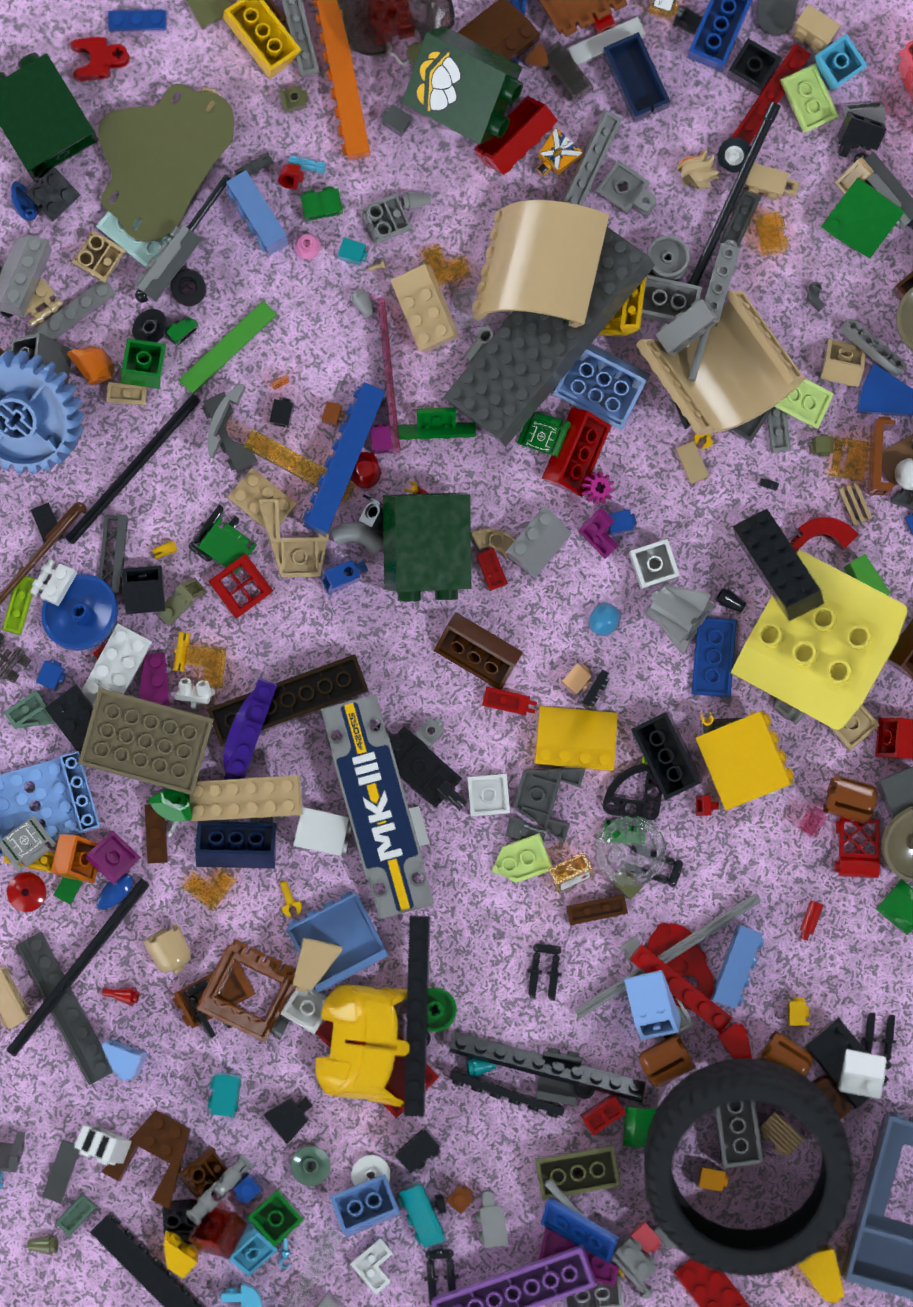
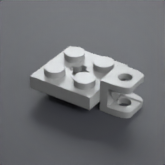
M619 160L596 189L598 195L625 214H628L633 207L640 214L649 216L656 206V197L646 189L650 182ZM626 183L627 190L619 191L618 184L623 185Z

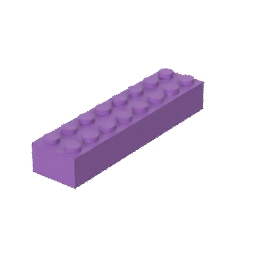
M582 1244L435 1296L431 1303L433 1307H539L593 1288L597 1282Z

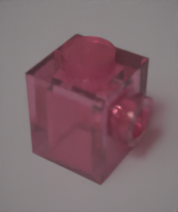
M816 806L813 808L808 807L797 829L816 838L827 816L823 815V810Z

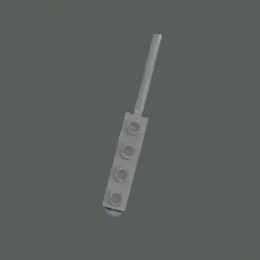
M731 239L726 240L720 245L704 299L709 303L719 319L740 250L737 247V243ZM710 329L699 338L688 376L690 381L694 382L696 380Z

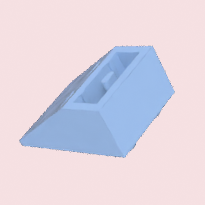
M662 970L624 979L634 1023L641 1040L679 1032L681 1017Z

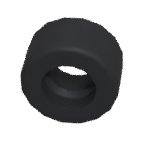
M184 269L179 271L172 279L171 292L179 304L194 306L204 299L206 284L203 277L197 271ZM185 281L195 283L196 290L193 294L186 295L181 291V286Z

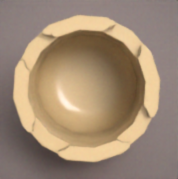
M174 924L173 929L169 931L164 928L149 936L150 940H143L156 967L161 972L169 973L173 971L174 974L180 973L185 970L184 965L191 959L190 949L179 924Z

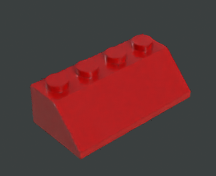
M571 407L566 421L571 423V426L567 431L558 457L551 455L542 479L556 487L582 497V492L585 491V488L581 487V485L587 484L584 478L590 477V473L593 472L612 425L587 410Z

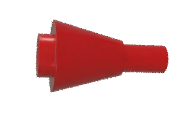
M136 987L115 990L103 988L102 996L113 997L132 1007L139 1000V992Z

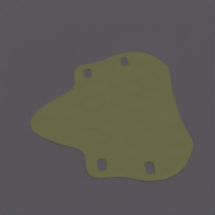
M173 84L155 106L124 108L107 114L101 120L98 128L100 145L112 172L111 180L101 195L103 207L118 218L127 234L139 241L151 242L159 240L171 233L175 226L179 227L197 189L213 164L233 140L234 115L230 104L218 94L198 92L182 84ZM179 91L182 95L178 102L174 104L172 103V98ZM213 100L216 104L212 111L208 113L206 108L210 101ZM115 191H118L119 196L116 201L110 203V197ZM137 218H141L142 223L137 230H134L132 228Z

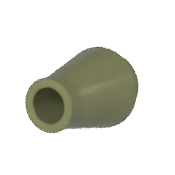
M53 1235L28 1240V1251L47 1255L58 1252V1238L53 1237Z

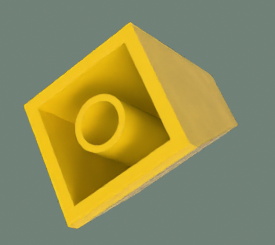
M824 1245L814 1255L797 1264L825 1301L837 1303L841 1301L840 1298L845 1297L835 1252L830 1245Z

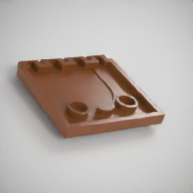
M538 0L559 35L563 33L565 37L577 32V25L583 29L594 23L593 17L595 16L600 20L612 14V7L617 11L628 5L626 0Z

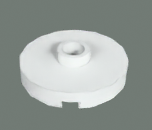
M366 1155L359 1158L351 1172L354 1186L371 1180L367 1176L368 1172H374V1178L385 1174L388 1182L391 1179V1170L388 1163L382 1157L376 1155Z

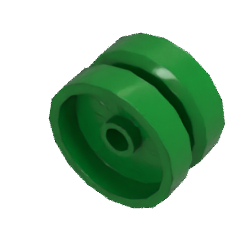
M432 987L428 989L427 1031L439 1032L445 1030L453 1023L456 1017L457 1006L455 999L448 991L442 988ZM434 1005L438 1006L439 1011L437 1013H433L431 1010Z

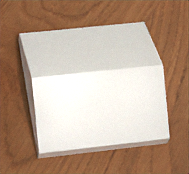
M308 989L307 992L295 990L282 1010L281 1015L315 1034L324 1021L321 1018V1014L327 997L314 989Z

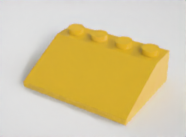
M540 706L535 765L613 772L618 713Z

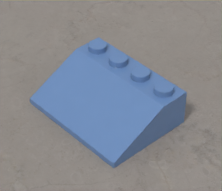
M590 344L558 383L553 395L580 409L591 412L603 421L622 430L651 374Z

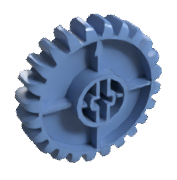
M5 351L0 356L1 467L4 470H8L14 465L15 471L19 474H22L27 468L30 473L36 474L41 469L48 471L56 464L62 463L69 456V453L78 445L77 439L83 433L80 423L84 420V413L77 410L82 405L81 398L72 396V393L77 389L75 384L66 385L64 382L68 375L64 371L58 374L55 373L56 364L52 361L46 366L43 365L41 355L36 354L30 360L29 354L26 351H20L16 356L12 351Z

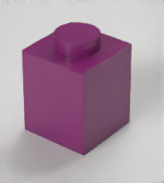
M376 424L374 428H370L373 454L393 453L390 426Z

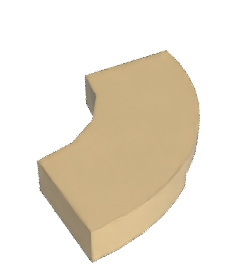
M490 528L480 529L471 533V537L479 551L494 548L502 553L505 558H508L505 552L516 540L506 532Z

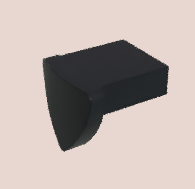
M682 5L676 13L673 26H678L694 35L703 17Z

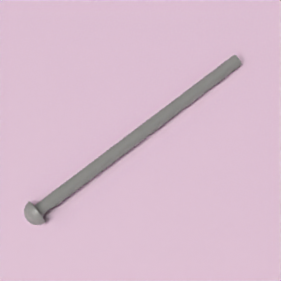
M551 1179L544 1183L564 1206L582 1215ZM614 1253L612 1260L640 1290L639 1296L643 1299L650 1298L653 1294L652 1286L646 1287L621 1258Z

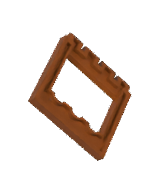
M235 939L232 945H227L196 1009L266 1043L294 987L293 980L296 969L284 963L280 970L282 962L269 955L266 956L263 962L265 953L253 947H250L247 953H245L248 945ZM233 960L281 983L264 1019L215 996Z

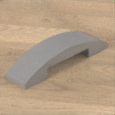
M239 384L232 389L221 401L214 413L208 433V453L210 458H215L222 440L216 437V434L230 403L239 405L246 389L243 384Z

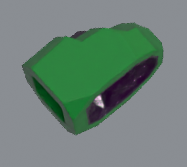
M191 318L177 320L168 326L166 334L178 346L199 328V324L195 319Z

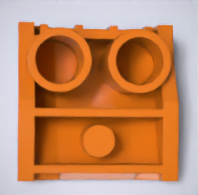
M89 346L78 350L73 349L67 353L89 385H98L110 380L114 376V363L102 348Z

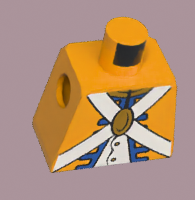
M555 128L538 153V158L542 163L536 170L543 177L550 170L559 175L580 160L583 152L558 128Z

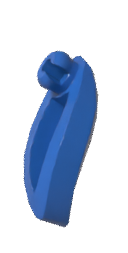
M14 181L11 186L13 207L24 220L32 221L38 214L37 205L23 193L26 187L20 182Z
M124 874L114 885L109 881L98 897L97 908L107 909L121 902L132 888V876Z

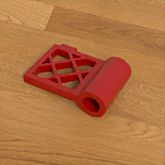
M840 817V821H836V834H839V859L835 860L834 872H838V876L879 878L880 819H869L859 826L857 823L860 822ZM844 822L853 823L857 830L849 835L844 830ZM866 824H875V832L869 837L862 827ZM858 831L867 838L860 846L852 839ZM848 840L857 848L853 853H844V844ZM869 841L875 847L874 854H867L861 847Z

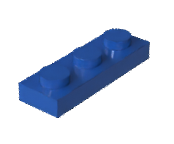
M166 9L108 11L109 32L167 30Z

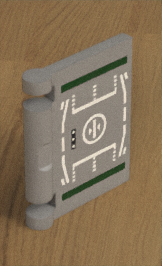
M32 816L0 840V849L14 866L15 870L20 873L22 871L21 866L18 864L20 861L26 868L49 851L48 846L45 845L46 842L52 848L56 846V843L51 839L36 817Z

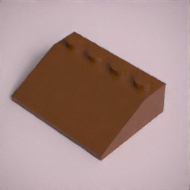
M497 0L457 32L512 62L540 41V33L508 0Z

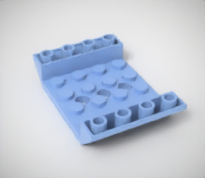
M79 751L0 775V840L32 816H35L37 820L43 819L45 821L46 827L44 829L54 841L59 839V834L78 835L101 827L84 766L78 764L80 758ZM29 781L35 784V790L31 793L25 790V784ZM34 800L39 801L41 805L40 809L36 812L30 809V803ZM0 849V857H1V856H4V853H3L2 850Z

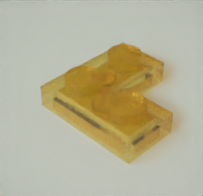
M440 244L421 251L425 263L432 267L439 286L471 275L465 256L446 262Z
M187 645L185 665L204 667L203 680L208 681L211 688L222 689L226 649Z
M223 868L218 871L210 883L193 872L182 888L214 911L237 879Z

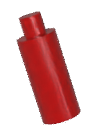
M810 900L800 927L802 931L801 939L808 941L809 935L814 934L824 905Z

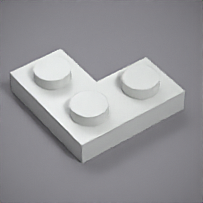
M381 1237L350 1263L352 1268L375 1295L391 1283V1280L381 1270L379 1265L388 1259L393 1252Z

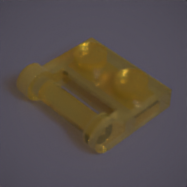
M834 437V453L828 476L863 481L869 442ZM842 445L848 446L845 470L839 471Z

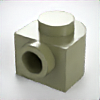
M815 436L812 438V442L809 443L810 453L818 454V457H830V453H834L833 437Z

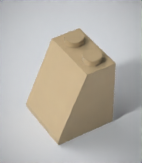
M304 937L293 980V986H296V990L307 992L308 989L312 990L342 952L343 947Z

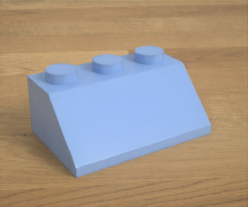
M111 1039L103 1042V1050L113 1072L118 1074V1078L128 1081L139 1076L147 1053Z

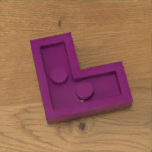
M601 507L580 528L579 532L606 559L619 545L605 532L615 521Z

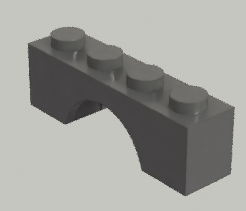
M225 392L203 401L205 407L202 409L207 418H213L219 404L226 396ZM230 404L216 436L219 435L222 440L220 447L223 453L227 452L230 457L227 462L231 470H236L237 474L259 463L250 444L237 443L227 434V422L234 413Z

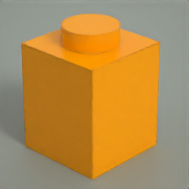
M701 1166L697 1186L722 1192L723 1187L726 1188L728 1184L726 1171Z

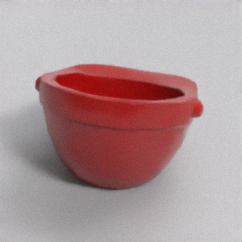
M361 452L352 472L351 480L357 487L368 489L377 484L382 472L374 454Z

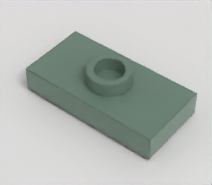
M82 1193L55 1224L70 1237L98 1206Z

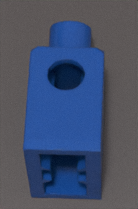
M350 560L324 571L321 580L328 594L331 595L358 582L360 575L368 572V568L364 561L354 564L353 560Z

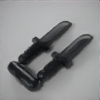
M220 504L205 523L201 522L200 525L203 528L195 536V542L189 543V549L207 562L212 561L213 558L199 549L197 543L202 541L203 537L206 536L205 534L208 533L223 513L224 508ZM234 516L229 524L236 528L239 518Z
M632 844L631 848L635 853L653 859L652 863L656 864L658 860L665 864H674L669 880L666 876L653 873L654 868L647 870L626 862V870L646 877L647 882L654 879L663 884L668 883L670 887L676 886L683 867L681 860L675 861L674 858L661 855L660 849H657L655 852Z
M536 943L533 946L535 953L532 959V969H527V973H530L528 993L530 998H536L538 974H542V970H538L540 963L539 953L555 954L552 957V970L547 971V975H550L548 997L551 1001H555L558 976H562V973L558 972L560 961L558 954L561 953V947Z
M205 979L186 989L184 994L186 997H190L189 1003L196 1013L193 1015V1018H198L207 1036L213 1038L216 1036L205 1013L196 1009L198 1002L195 997H192L205 990L209 982L208 979ZM222 1022L226 1028H231V1027H232V1026H230V1025H228V1024Z
M875 1013L868 1015L866 1037H862V1041H866L865 1050L869 1054H872V1042H877V1038H874ZM895 1015L888 1016L885 1039H882L881 1042L886 1043L884 1048V1057L887 1060L885 1063L886 1070L891 1068L889 1060L892 1058V1044H896L897 1041L893 1040Z
M451 1249L430 1250L425 1254L426 1258L429 1259L426 1263L428 1277H424V1281H428L429 1305H432L433 1297L437 1296L436 1280H439V1276H435V1266L432 1259L448 1258L446 1260L447 1275H444V1280H448V1292L456 1289V1279H459V1274H455L454 1260L451 1258L454 1255V1251Z

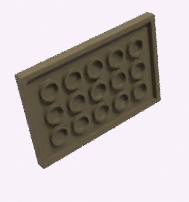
M99 687L78 764L193 795L214 719Z

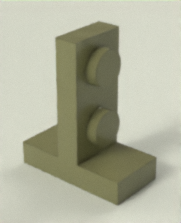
M196 578L181 583L176 588L177 591L165 602V611L156 612L168 626L172 625L197 599L202 598L208 592Z

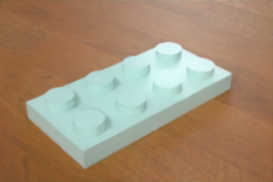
M109 211L96 225L97 229L126 250L131 257L147 270L148 262L153 257L156 258L159 255L158 249L163 242L170 240L168 235L151 242L136 240L126 233L118 218ZM136 219L135 223L132 226L134 230L138 229V227L142 223V219Z

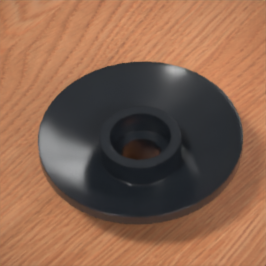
M149 309L142 312L136 318L132 327L134 339L156 343L160 341L168 328L166 315L158 309Z

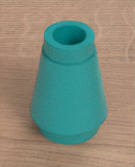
M473 1058L466 1060L469 1076L476 1077L496 1069V1064Z

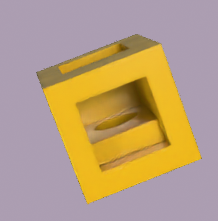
M792 997L793 1001H788V1025L810 1026V1022L806 1021V1017H809V1005H806L804 997Z

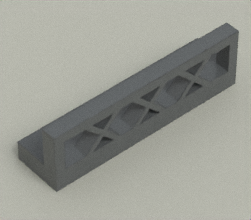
M119 514L118 516L105 515L99 578L104 581L110 576L112 578V591L115 594L121 595L128 516ZM109 520H118L117 530L114 533L108 529ZM113 537L116 540L115 550L110 552L106 548V544ZM112 557L114 559V568L109 572L104 565L105 561Z

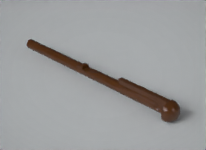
M74 503L46 535V542L31 557L29 562L20 568L16 576L1 591L0 604L81 513H86L87 509L84 503Z

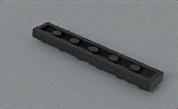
M451 1070L449 1079H452V1083L463 1087L464 1084L471 1086L473 1091L482 1093L485 1090L490 1092L489 1096L501 1099V1096L509 1098V1103L519 1106L521 1102L528 1105L527 1109L536 1112L541 1109L547 1111L546 1115L557 1118L558 1115L563 1116L565 1110L562 1106L536 1099L535 1097Z

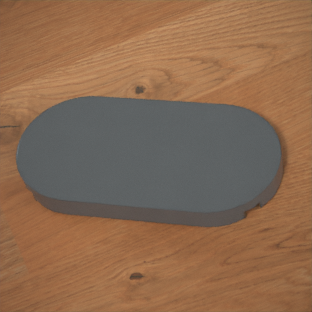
M759 0L756 13L758 26H760L764 33L771 36H780L789 31L795 21L798 0Z

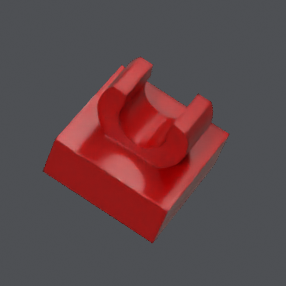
M696 796V816H711V810H719V802H711V796Z

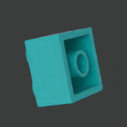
M217 1072L215 1076L211 1077L210 1089H213V1094L208 1098L207 1109H211V1115L235 1117L237 1115L241 1074Z

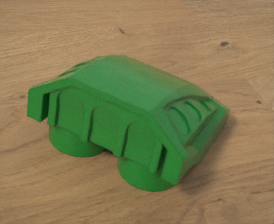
M901 879L875 909L903 933L908 935L913 930V888Z
M625 1106L623 1146L645 1147L647 1131L657 1109Z

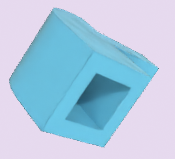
M242 1283L241 1291H238V1288H226V1291L221 1293V1302H241V1307H263L260 1292L250 1284Z

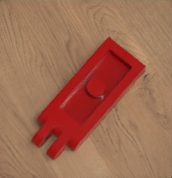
M486 686L482 706L526 716L527 712L535 714V709L528 708V705H537V702L530 700V696Z

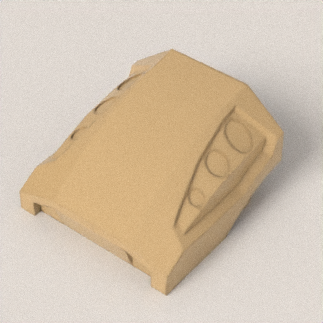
M92 230L71 264L83 269L99 281L106 283L126 250Z

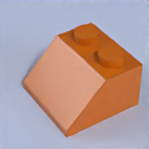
M59 834L51 873L95 884L98 870L85 857L98 843L77 835Z

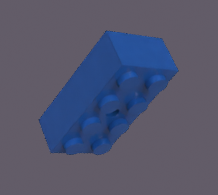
M710 0L688 51L687 58L723 72L752 0Z

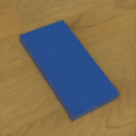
M706 617L702 626L699 625L696 629L691 695L731 698L733 676L731 671L734 663L737 620Z
M549 1197L545 1205L541 1224L578 1246L583 1244L585 1250L610 1263L613 1259L619 1237Z

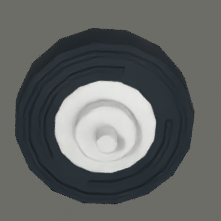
M738 137L725 140L717 153L720 165L726 171L739 172L750 150L749 143Z

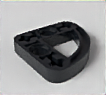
M648 764L633 766L623 771L613 780L603 800V810L605 813L643 820H654L658 817L662 792L658 784L648 783L649 779L653 781L654 777L653 774H650L651 769ZM647 772L643 801L613 797L617 788L627 778L637 773ZM651 786L656 787L659 791L658 796L655 798L648 795L647 791ZM646 799L650 801L658 800L657 805L653 803V810H656V814H652L651 817H648V813H645V809H649L650 803H646ZM610 800H613L615 805H620V801H623V813H618L620 809L614 808L612 812L609 811L606 803L608 804ZM628 803L636 805L637 810L634 814L626 812L625 807Z

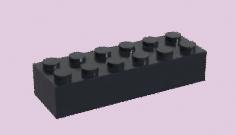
M768 509L732 526L736 540L788 621L824 604L821 589Z

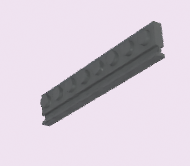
M39 932L17 944L16 947L42 997L46 1000L65 974L44 934ZM70 987L53 1008L51 1014L85 1079L91 1085L113 1073V1070L96 1033Z

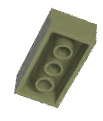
M613 1144L535 1158L542 1200L549 1199V1197L556 1198L544 1184L548 1179H551L565 1196L621 1186ZM574 1168H580L581 1173L575 1175L573 1173Z

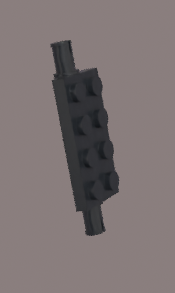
M405 726L397 734H392L386 729L399 775L435 808L443 800L447 799L460 811L463 807L457 801H460L464 806L468 802L455 791V786L462 778Z

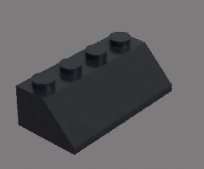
M669 711L631 729L665 800L704 782Z
M839 1017L825 1025L804 1046L838 1088L846 1049L867 1053ZM885 1074L883 1086L889 1080V1078ZM842 1092L855 1109L870 1098Z

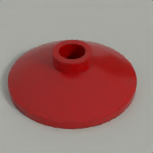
M21 873L10 881L7 888V897L15 909L22 912H31L38 909L45 901L46 886L39 876L33 873ZM25 888L29 890V894L27 896H24L22 894V891Z

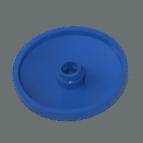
M78 574L59 606L44 601L41 612L42 625L48 637L58 646L73 651L86 650L101 643L111 633L118 617V602L115 593L102 579L93 575Z

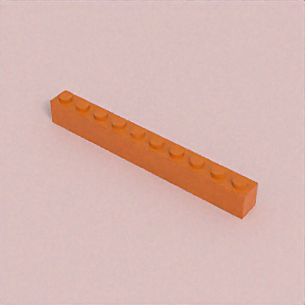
M313 0L314 7H318L319 14H316L318 26L322 25L323 32L319 33L321 44H325L327 50L323 51L325 63L329 62L330 69L327 70L328 80L333 81L334 88H330L332 100L336 99L337 106L334 107L335 116L340 118L341 125H338L339 137H344L345 144H341L343 156L347 155L348 161L370 157V148L341 1Z

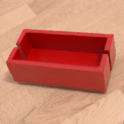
M528 95L507 115L510 118V124L500 139L495 137L482 144H478L473 149L486 166L502 175L509 172L513 165L522 159L558 122L546 104L538 100L536 101V99Z

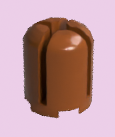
M834 774V778H831L828 786L826 799L828 803L823 805V812L860 823L867 822L872 817L873 810L877 804L878 794L876 788L871 784Z
M775 1030L769 1037L770 1040L764 1049L760 1051L757 1059L782 1064L784 1067L787 1066L806 1077L813 1063L812 1055L808 1050Z
M678 1033L642 1051L639 1056V1063L649 1082L656 1087H662L696 1068Z

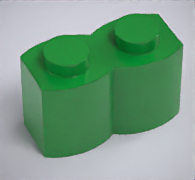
M329 186L323 188L321 192H315V190L304 192V195H301L300 198L305 222L343 214L339 189Z

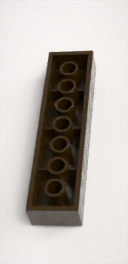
M353 654L276 683L277 687L261 732L369 693L356 655ZM250 693L207 708L210 718L214 719L213 727L220 746H225L233 721Z

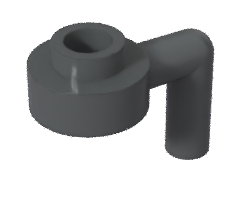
M283 1016L280 1022L276 1020L271 1030L274 1032L273 1037L279 1040L282 1038L290 1021L288 1018Z

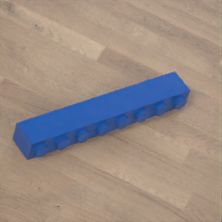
M365 382L360 387H356L353 394L355 401L348 406L346 411L348 418L346 422H342L338 431L341 432L339 439H335L331 449L334 450L332 457L328 456L324 467L327 468L325 474H321L318 479V491H314L310 498L311 508L310 510L306 509L302 520L305 521L303 527L323 536L328 533L385 391Z

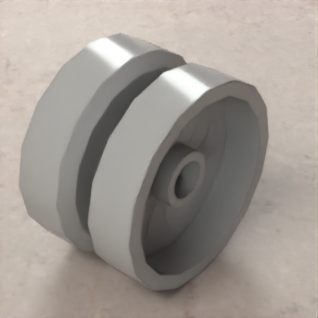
M671 235L655 239L649 246L647 253L655 264L648 275L679 281L685 275L690 260L689 249L681 239Z

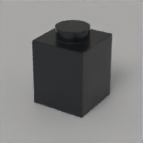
M279 397V400L274 399L269 421L271 425L290 428L294 410V403L290 399Z

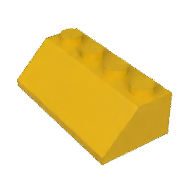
M239 0L224 10V21L269 79L284 70L301 52V48L264 0Z

